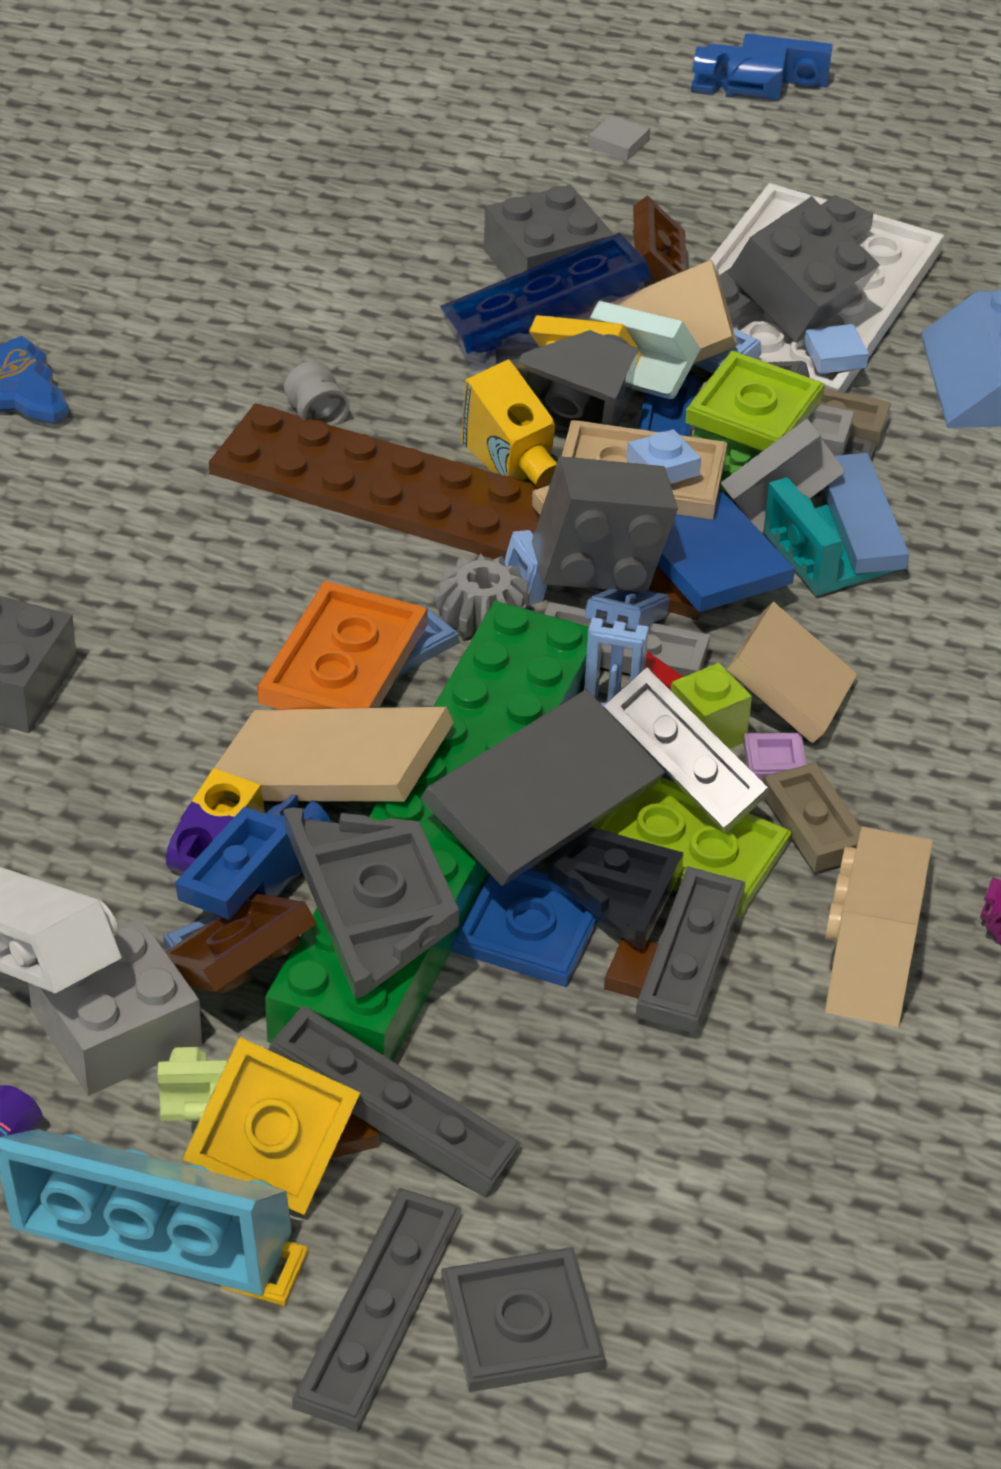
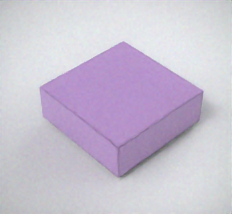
M744 733L743 746L746 766L762 782L764 776L806 765L802 735L800 733Z

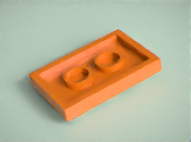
M324 581L257 686L258 704L280 710L379 708L428 624V608Z

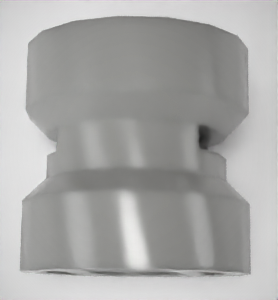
M317 361L305 362L295 367L287 375L284 383V392L293 407L297 409V413L302 421L306 420V418L316 420L321 417H328L332 425L343 422L349 412V400L341 387L336 384L333 374L325 364Z

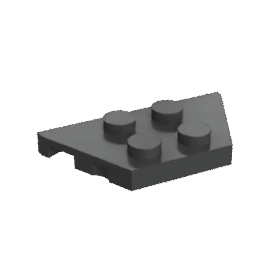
M292 807L284 809L285 830L354 998L367 995L459 926V908L419 821L392 818L373 820L365 815L341 813L340 823L305 820L304 809Z

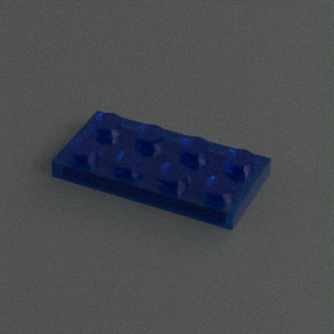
M619 232L443 304L440 308L448 327L467 354L472 352L485 353L500 346L503 339L518 333L530 334L529 330L536 315L559 317L564 314L578 315L591 309L594 302L611 295L615 297L624 296L636 291L640 283L650 280L652 277L647 261Z

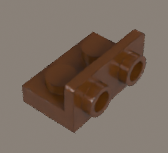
M647 195L633 206L635 253L633 260L637 270L644 277V288L687 270L685 230Z

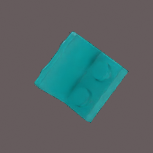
M788 477L769 482L763 532L780 553L793 565L795 571L816 596L898 571L890 570L855 574L829 505L814 508L810 498L803 495Z

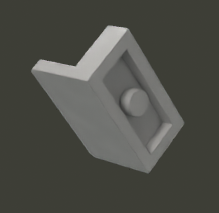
M807 418L722 481L721 484L747 518L763 533L769 482L788 477L803 495L811 498L844 473V468Z

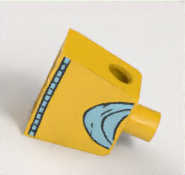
M508 359L465 379L461 442L493 473L510 476L521 481L529 478L538 489L549 486L557 462L552 457L555 424L551 415L514 364Z

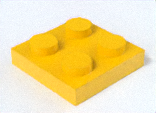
M238 1036L182 1156V1160L193 1165L202 1166L213 1173L246 1181L259 1180L272 1185L274 1188L286 1190L289 1208L305 1215L361 1092Z

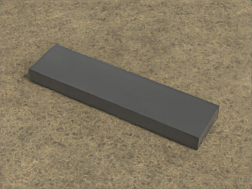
M302 1005L269 1046V1051L361 1092L351 1113L484 1197L490 1192L521 1144L514 1137Z
M399 1187L292 1399V1408L294 1410L358 1432L459 1223L461 1207Z

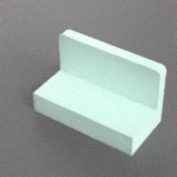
M599 301L590 316L591 320L624 324L642 353L635 368L632 389L673 399L701 350L683 321Z

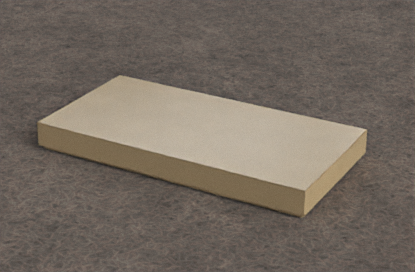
M447 707L254 710L214 768L261 784L263 801H284L291 795H298V801L404 802L454 722ZM224 791L226 800L240 801V797L236 793Z

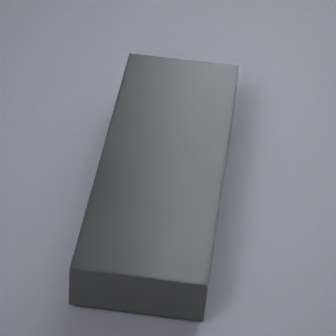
M687 866L637 1001L635 1017L696 1034L744 896L746 882Z

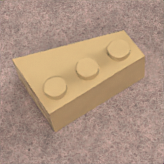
M861 826L857 848L845 846L825 939L837 941L825 1013L899 1027L932 848V839Z

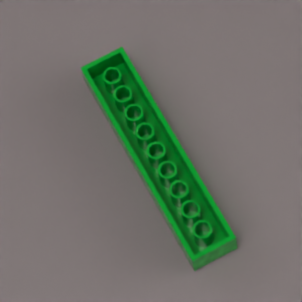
M494 600L433 706L447 707L454 722L406 800L404 802L378 801L369 816L373 820L392 818L420 822L459 908V926L367 995L354 998L319 910L316 908L313 917L317 924L301 934V943L291 951L265 996L267 1042L272 1043L302 1005H304L389 1060L394 1061L452 951V941L489 873L424 804L421 798L427 787L584 691L589 626Z

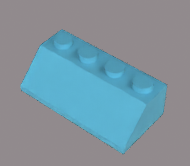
M36 1129L0 1137V1178L12 1228L120 1260L263 1296L267 1282L269 1283L280 1259L283 1246L288 1241L292 1232L286 1190L274 1188L272 1185L259 1180L246 1181L213 1173L199 1165L185 1166L152 1158L137 1150H120L91 1143L82 1137L72 1134L59 1135Z

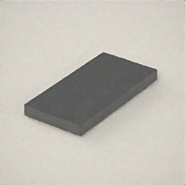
M586 689L428 786L421 800L497 882L504 886L658 784L666 771Z

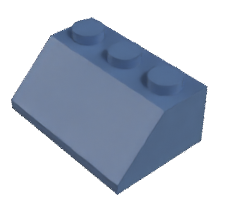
M1001 289L996 291H976L921 332L922 343L947 428L1001 427Z

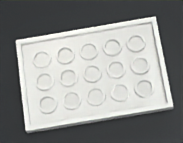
M769 183L710 258L718 269L719 275L731 268L752 235L812 195ZM812 196L820 205L827 201L825 199ZM873 214L871 230L856 241L880 266L854 302L817 328L854 324L869 353V358L941 253L944 235ZM762 308L734 327L761 341L762 354L757 358L758 360L763 362L806 361L810 374L809 378L825 383L824 388L846 392L861 370L819 374L804 344L805 336L795 343Z

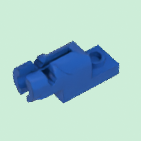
M745 33L742 47L721 44L697 46L692 73L695 74L691 84V92L713 95L715 90L723 88L726 97L746 96L779 101L783 82L827 88L833 44Z
M291 795L281 804L271 808L266 814L243 807L175 882L178 901L230 920L253 893L279 897L296 877L299 878L303 874L284 827V809L296 808L299 805L298 795ZM313 800L304 809L305 820L331 822L328 814Z

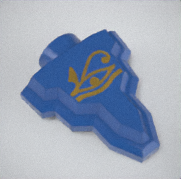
M23 336L0 345V410H19L30 418L54 424L69 415L68 405L62 390L52 383L53 370L46 365L47 355Z

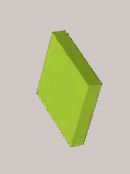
M731 351L687 407L685 423L764 451L811 415L823 398L825 383Z

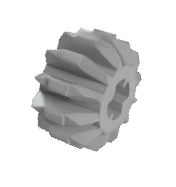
M481 553L475 561L459 558L456 567L444 568L443 577L439 583V590L436 592V608L439 609V616L453 629H459L463 641L478 630L494 600L527 609V606H529L530 590L527 588V580L521 576L520 566H506L503 556L493 561L485 560Z

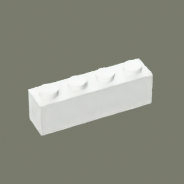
M0 867L1 972L50 992L57 993L121 959L114 939L118 934V926L112 912L105 903L98 899Z

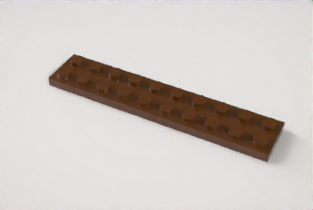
M257 403L251 407L209 460V474L474 554L480 555L481 553L482 556L494 560L502 556L505 560L513 532L530 530L534 535L540 514L532 506V492L538 489L534 484L469 466L462 462L421 452L414 448L373 438L366 434L325 424L318 420L306 418V420L302 421L298 415ZM657 565L648 590L669 595V612L698 620L702 612H699ZM591 588V589L598 590V591H601V592H604V591L608 590V589H596V588Z

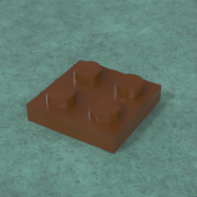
M253 893L230 920L221 916L217 917L165 953L189 986L224 993L247 981L251 976L249 969L266 957L269 959L277 958L296 948L301 943L299 935L317 923L306 902Z

